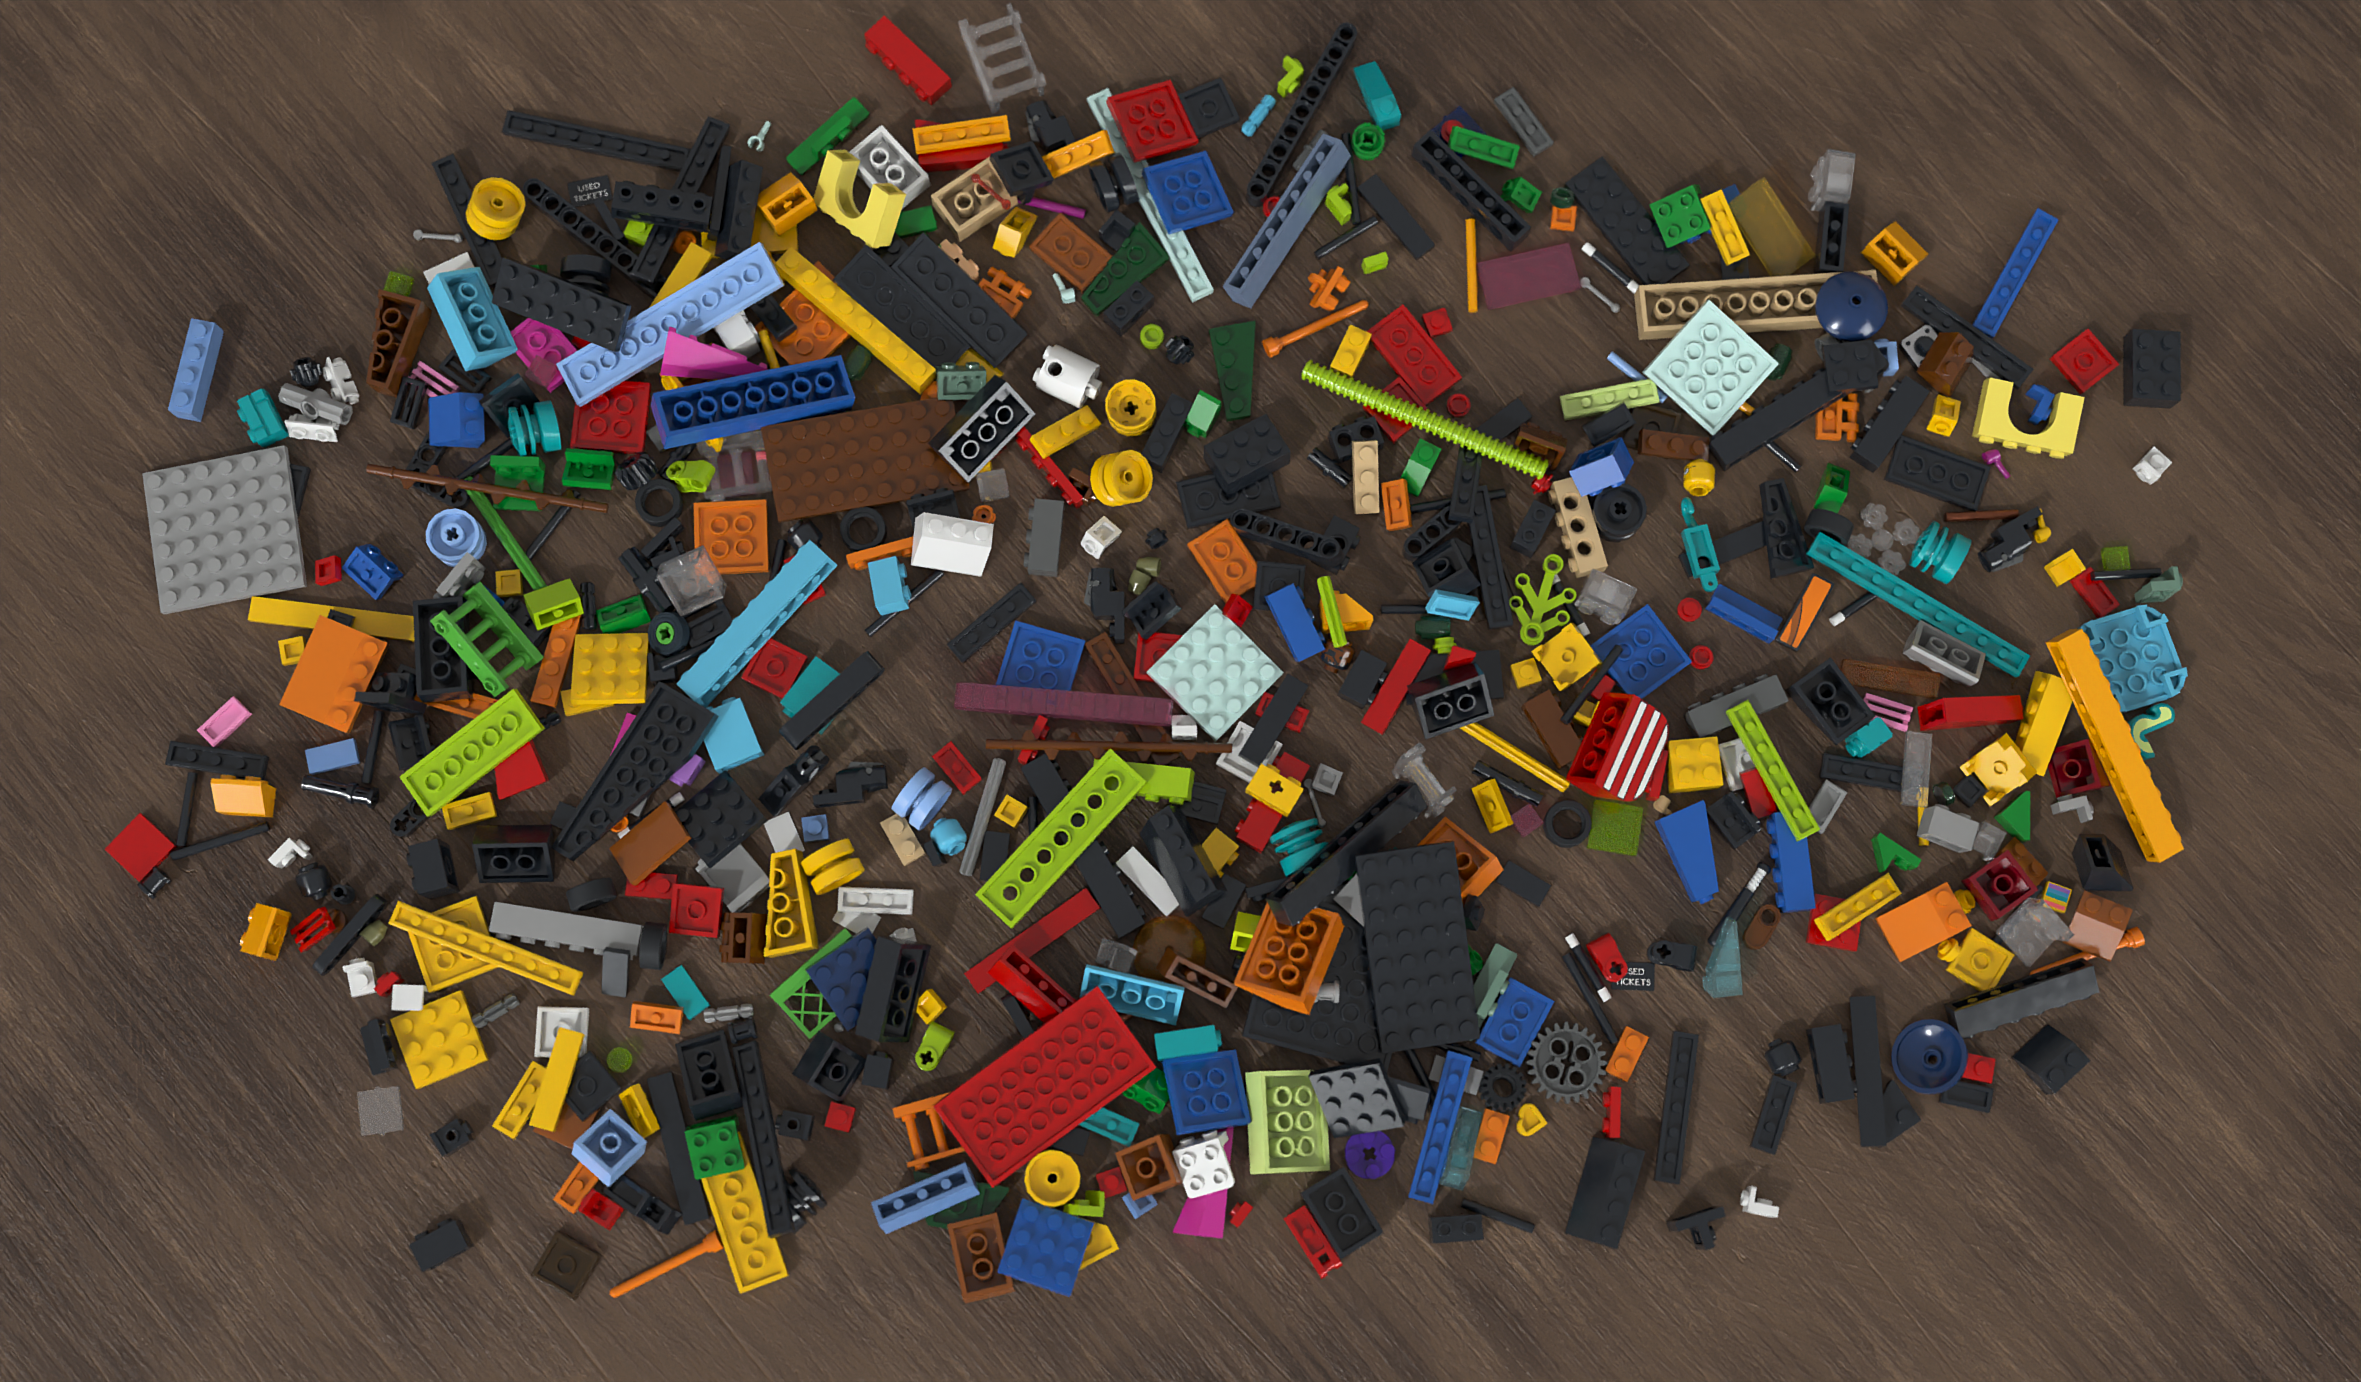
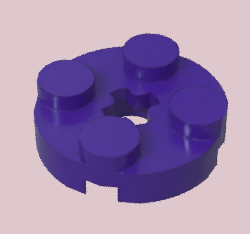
M1381 1131L1352 1135L1345 1145L1344 1154L1347 1167L1354 1175L1363 1179H1375L1385 1175L1394 1162L1395 1149L1391 1140ZM1373 1147L1376 1158L1374 1160L1370 1158L1366 1161L1363 1150Z

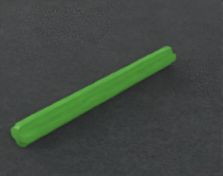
M469 476V477H467V478L464 479V480H470V481H471V480L473 479V477ZM466 490L533 590L536 591L547 587L483 492Z

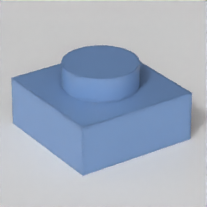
M826 814L801 818L805 843L830 840Z
M1130 1193L1122 1197L1135 1219L1158 1205L1152 1195L1135 1201L1132 1200Z

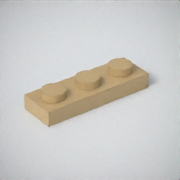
M1352 441L1354 513H1379L1378 441Z

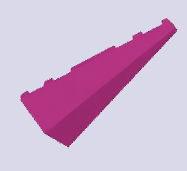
M669 327L660 375L720 380L768 370L767 364L762 362L759 365L747 361V356L714 343L711 345L700 343L697 341L696 336L690 335L685 337L677 334L676 328Z
M1234 1127L1221 1128L1217 1131L1218 1133L1225 1130L1229 1140L1223 1145L1229 1165ZM1228 1188L1195 1198L1188 1197L1173 1233L1223 1238Z

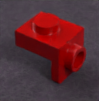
M591 1189L582 1198L581 1205L578 1208L581 1213L609 1231L624 1211L622 1207L594 1189Z

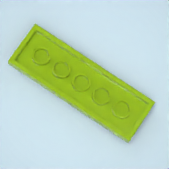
M512 689L402 774L400 779L426 816L431 817L545 728L517 689Z

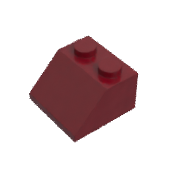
M2090 739L2054 748L2048 769L2056 798L2112 786Z
M2009 850L2001 853L1961 880L1990 921L2001 918L2038 891Z

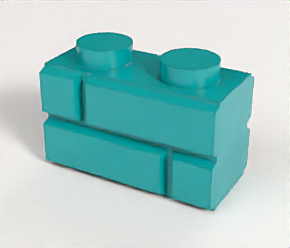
M264 388L238 399L237 402L240 409L237 410V413L243 423H248L250 429L247 430V433L253 443L257 442L261 447L266 448L276 441L289 436L270 394Z
M1876 717L1845 739V747L1850 755L1860 759L1893 737L1892 732L1881 718Z

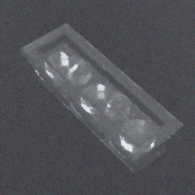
M1910 731L1905 733L1900 805L1927 807L1932 734Z

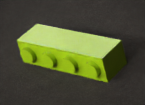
M1094 758V765H1095L1099 760H1095V758ZM1126 762L1147 782L1133 799L1136 796H1143L1146 801L1159 802L1160 798L1169 799V803L1183 805L1184 801L1191 802L1195 775L1191 768ZM1109 777L1105 782L1106 789L1110 791L1117 789L1119 786V781L1115 777Z

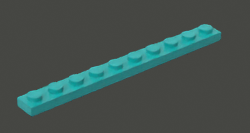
M1821 532L1816 535L1806 553L1915 619L1922 620L1985 653V660L2015 678L2020 676L2030 657L2029 654Z

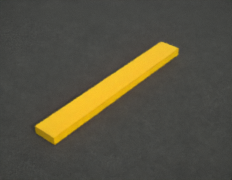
M252 596L248 615V620L251 622L314 629L319 616L327 618L330 609L354 616L355 620L352 628L372 637L414 642L413 616Z
M401 901L397 902L388 923L573 996L584 972Z

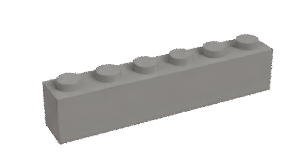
M495 902L489 932L496 934L495 938L510 941L511 936L519 937L522 943L534 945L535 941L538 940L544 941V946L559 948L560 944L569 945V950L584 952V948L594 949L593 954L602 956L605 947L630 950V960H633V956L639 957L644 926Z

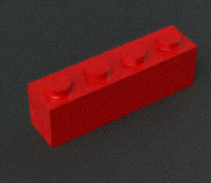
M885 15L864 34L866 48L873 55L878 54L882 58V63L890 71L894 69L899 74L898 78L904 85H911L915 89L916 96L921 101H927L930 105H933L952 87L950 77Z
M1285 751L1282 757L1277 755L1272 763L1274 767L1280 770L1279 774L1286 779L1289 776L1293 777L1300 783H1302L1310 768V765ZM1276 783L1275 786L1269 785L1272 787V793L1282 792L1280 791L1279 784ZM1253 797L1246 809L1250 812L1246 821L1241 819L1234 832L1238 833L1237 841L1262 854L1283 815Z
M1014 945L988 971L995 980L1044 1023L1076 1001Z

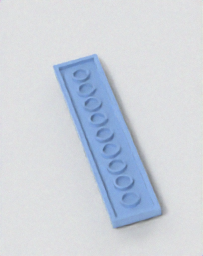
M758 242L628 320L620 351L614 352L590 343L556 365L576 404L581 407L662 359L669 327L676 328V333L682 336L689 337L694 335L699 337L784 286V283L764 245Z

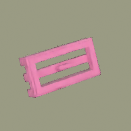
M419 361L418 367L413 369V374L409 377L415 380L420 378L444 395L458 393L460 390L459 386ZM423 370L453 390L450 393L421 372ZM427 389L426 395H428L429 397L438 396L429 389Z
M1869 693L1864 694L1863 700L1871 711L1903 720L1901 724L1879 717L1888 727L1904 732L1907 731L1913 707ZM1868 701L1874 702V703H1877V704H1880V705H1883V706H1886V707H1890V708H1893V709H1896V710H1899V711H1902V712H1905V713H1904V714H1901V713L1894 712V711H1891V710H1888V709H1885V708H1882V707H1878V706L1869 704Z

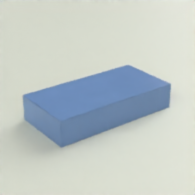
M354 738L305 750L311 775L361 763L357 743Z

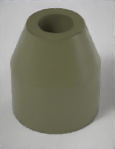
M1148 556L1137 560V571L1148 576H1159L1161 558Z
M1134 569L1129 579L1128 591L1140 595L1147 588L1151 577Z
M380 920L369 924L360 935L375 947L384 938L388 928Z

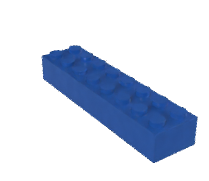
M839 355L656 392L652 395L651 408L663 447L668 449L759 430L761 427L850 411L853 407L855 395L842 356Z

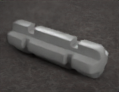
M742 1004L741 1007L734 1005L719 1007L717 1010L714 1008L704 1010V1020L707 1023L716 1022V1020L727 1021L753 1016L752 1004Z

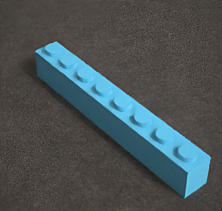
M809 540L799 548L792 560L782 567L779 574L765 585L764 590L749 602L748 607L740 616H737L732 621L728 629L715 639L714 644L699 656L698 661L690 670L683 673L677 685L694 702L706 708L838 565Z

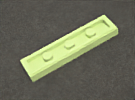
M1650 379L1562 395L1560 396L1564 421L1602 414L1622 402L1625 403L1627 408L1659 403V396L1656 384Z

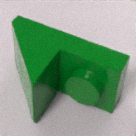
M1882 833L1874 835L1871 839L1879 873L1887 869L1892 859L1895 860L1894 864L1905 871L1917 868L1921 862L1920 858Z

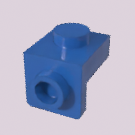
M2033 384L2025 395L2037 401L2027 422L2036 426L2041 420L2046 421L2050 415L2052 408L2049 406L2055 395L2047 387Z

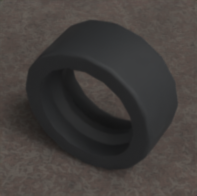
M658 478L650 480V482L639 488L635 497V506L645 522L652 526L663 527L673 518H679L683 509V499L674 484L668 480ZM662 489L669 492L673 497V506L670 512L664 516H653L646 510L645 500L649 493Z
M866 506L851 509L844 515L840 524V534L845 545L852 552H858L883 545L887 537V527L882 515L875 509ZM868 517L876 522L878 533L872 542L859 544L851 538L849 528L851 523L857 518Z
M1813 509L1809 513L1804 526L1805 532L1811 537L1815 538L1821 532L1844 546L1848 543L1854 529V525L1849 519L1825 509Z
M1563 800L1555 803L1547 811L1543 819V829L1546 837L1553 844L1562 848H1571L1579 845L1588 837L1592 825L1589 811L1581 803L1574 800ZM1572 810L1580 816L1582 828L1575 837L1563 838L1555 832L1553 819L1559 811Z
M610 877L582 883L566 892L571 911L573 912L595 908L617 897L613 881Z
M645 922L640 942V968L662 969L667 948V924Z

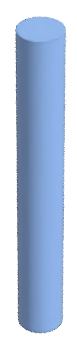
M1613 351L1607 357V360L1634 381L1647 379ZM1657 387L1659 401L1663 403L1668 395Z

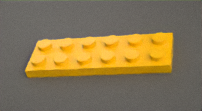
M738 1132L745 1168L701 1180L739 1293L741 1294L787 1277L789 1273L777 1238L771 1239L768 1237L758 1182L741 1132Z

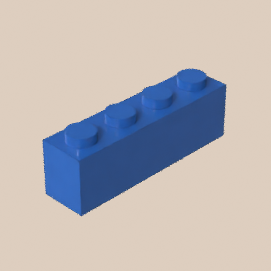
M1775 812L1767 819L1766 826L1768 834H1771L1772 837L1769 851L1771 858H1774L1775 861L1772 876L1774 883H1777L1778 892L1775 894L1776 905L1780 907L1781 913L1813 910L1816 906L1807 837L1797 842L1782 813Z

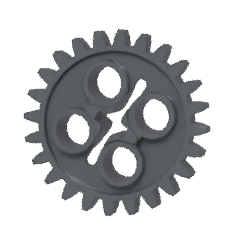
M1568 1022L1563 1023L1562 1029H1560L1557 1023L1553 1024V1032L1548 1027L1544 1028L1546 1036L1538 1033L1536 1037L1539 1042H1531V1046L1535 1048L1534 1051L1527 1052L1532 1057V1060L1525 1062L1526 1065L1532 1066V1070H1529L1527 1075L1535 1076L1530 1083H1539L1540 1086L1537 1092L1546 1090V1099L1550 1098L1552 1094L1555 1095L1554 1100L1556 1103L1560 1101L1561 1097L1564 1098L1565 1104H1569L1570 1097L1577 1103L1580 1100V1094L1583 1098L1588 1099L1587 1090L1596 1093L1597 1090L1594 1083L1601 1085L1603 1082L1598 1076L1606 1075L1607 1073L1600 1069L1601 1066L1608 1064V1062L1600 1058L1606 1054V1051H1598L1597 1049L1601 1046L1602 1042L1594 1043L1593 1039L1596 1034L1587 1036L1586 1027L1578 1031L1577 1023L1571 1029H1569ZM1554 1041H1559L1563 1045V1051L1560 1055L1555 1054L1551 1049ZM1572 1041L1573 1047L1568 1058L1572 1066L1566 1068L1564 1083L1561 1085L1559 1081L1564 1070V1064L1561 1063V1060L1566 1059L1568 1045ZM1582 1047L1586 1050L1587 1058L1585 1061H1580L1576 1058L1577 1048ZM1548 1065H1553L1557 1069V1075L1554 1079L1548 1078L1545 1073ZM1573 1071L1578 1072L1581 1076L1579 1085H1573L1570 1082V1074Z

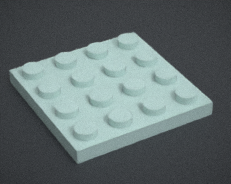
M1707 299L1645 368L1643 373L1713 436L1779 363L1715 304Z
M1215 604L1146 673L1214 741H1217L1284 672L1228 617L1224 616L1223 612Z

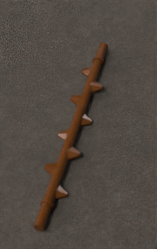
M368 464L366 472L369 474L387 476L390 479H401L403 488L407 490L417 481L445 486L448 495L454 494L458 489L489 493L494 504L497 505L507 496L535 501L539 510H543L548 504L607 513L609 508L608 503L575 498L571 489H567L562 495L530 491L527 480H522L515 488L485 483L481 474L475 476L471 481L441 476L437 465H432L425 473L398 469L395 466L386 467Z
M1026 730L1021 740H1013V738L1011 740L986 739V749H1010V751H1013V749L1044 750L1049 760H1054L1060 750L1090 751L1095 760H1100L1105 751L1112 749L1113 751L1137 752L1142 762L1147 761L1151 752H1182L1187 761H1192L1197 753H1232V743H1208V741H1205V743L1173 742L1167 733L1163 734L1159 742H1129L1124 732L1121 731L1118 732L1114 741H1082L1076 732H1072L1067 741L1036 740L1032 731Z

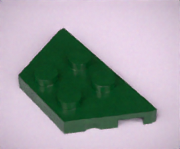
M913 1172L916 1183L935 1176V1174ZM976 1182L980 1192L979 1195L925 1217L927 1226L948 1229V1224L993 1214L1010 1188L997 1185L992 1188L990 1184Z

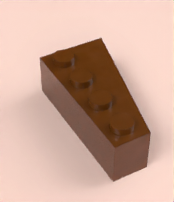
M378 289L377 297L379 298V304L375 311V318L377 320L375 332L373 331L372 334L373 350L370 353L366 383L378 393L397 398L403 376H408L432 310L421 300Z

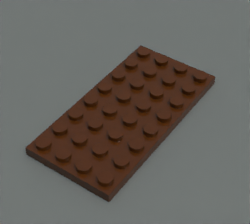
M937 397L761 427L778 523L844 512L866 506L873 507L911 500L910 497L916 494H924L925 496L934 494L935 490L941 488L953 489L954 493L969 490V483L951 468L928 444L956 415L953 400H938Z

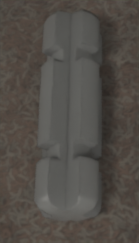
M509 994L504 997L503 1001L499 1000L484 1009L483 1013L479 1012L472 1017L474 1025L477 1028L484 1027L488 1024V1021L492 1022L509 1012L508 1009H514L519 1006V999L515 994Z

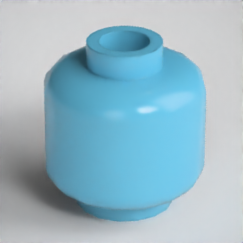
M941 818L934 823L930 836L939 852L955 855L964 849L967 835L956 819Z

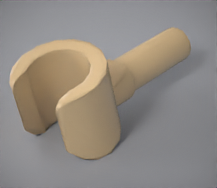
M1664 795L1659 796V799L1654 802L1653 807L1660 813H1664L1665 816L1672 814L1667 808L1671 801Z

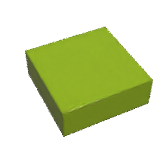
M1386 252L1364 258L1362 262L1364 274L1386 268L1388 263Z

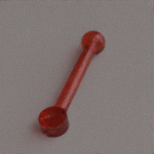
M979 174L971 176L972 182L981 185L1002 203L1003 209H1010V200L999 196L980 179Z

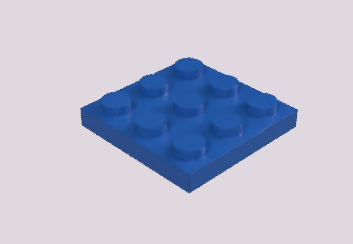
M1206 151L1146 167L1141 172L1169 235L1231 217L1234 213Z
M1648 604L1590 645L1602 662L1616 644L1623 648L1620 656L1608 670V674L1617 682L1616 684L1624 694H1634L1641 699L1692 662Z
M1015 620L994 690L1065 711L1085 646V640Z
M1236 1050L1163 1060L1162 1064L1177 1135L1249 1125L1251 1123Z
M1022 1198L997 1273L1070 1297L1094 1223Z

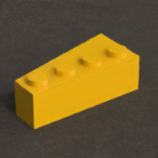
M2035 671L2015 744L2037 771L2036 774L2044 776L2072 704V699L2062 678Z
M798 849L771 854L770 895L767 905L768 923L765 933L767 937L764 957L774 958L819 948L807 875L801 865V862L804 860L803 852Z

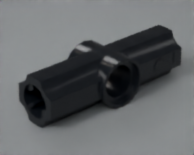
M635 546L625 550L618 559L633 577L632 580L645 597L647 596L659 613L672 612L679 603L664 585V580L653 566L647 563Z

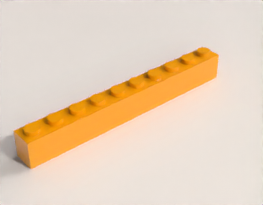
M2069 629L2045 642L2146 860L2161 863L2182 851L2184 848L2181 843V836L2175 830L2171 822V814L2165 808L2161 800V793L2152 781L2151 771L2140 755V747L2134 742L2130 733L2131 728L2128 722L2124 720L2120 711V704L2110 690L2109 680L2103 675L2100 661L2091 649L2088 635L2083 629Z

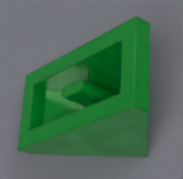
M2030 791L2018 794L1994 816L1999 824L2021 843L2030 840Z

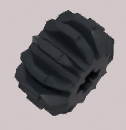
M646 451L637 452L623 460V463L618 465L615 474L621 485L628 491L637 490L656 476L658 467Z

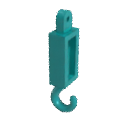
M1684 497L1681 501V510L1688 528L1684 529L1681 535L1694 579L1700 578L1702 587L1706 592H1713L1718 586L1716 574L1719 572L1720 567L1707 524L1698 526L1692 515L1695 511L1693 503L1689 497ZM1701 556L1707 557L1710 567L1701 569L1697 559Z

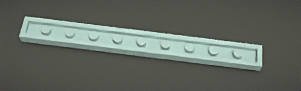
M1108 88L1087 97V102L1101 129L1107 130L1115 152L1114 154L1120 152L1125 159L1137 189L1139 202L1165 252L1170 256V261L1193 303L1213 293L1214 289L1184 232L1168 234L1141 174L1143 168L1149 167L1146 160L1133 163L1106 103L1107 98L1112 95Z

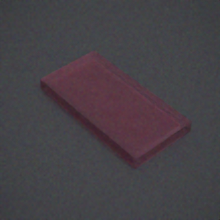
M1569 243L1477 263L1488 310L1576 291L1581 288Z

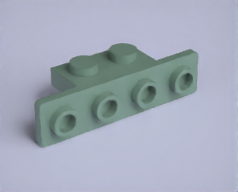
M1495 944L1473 986L1479 1028L1487 1015L1492 1017L1498 1006V1003L1494 1001L1498 993L1503 995L1510 982L1506 978L1517 958L1516 953L1499 944Z

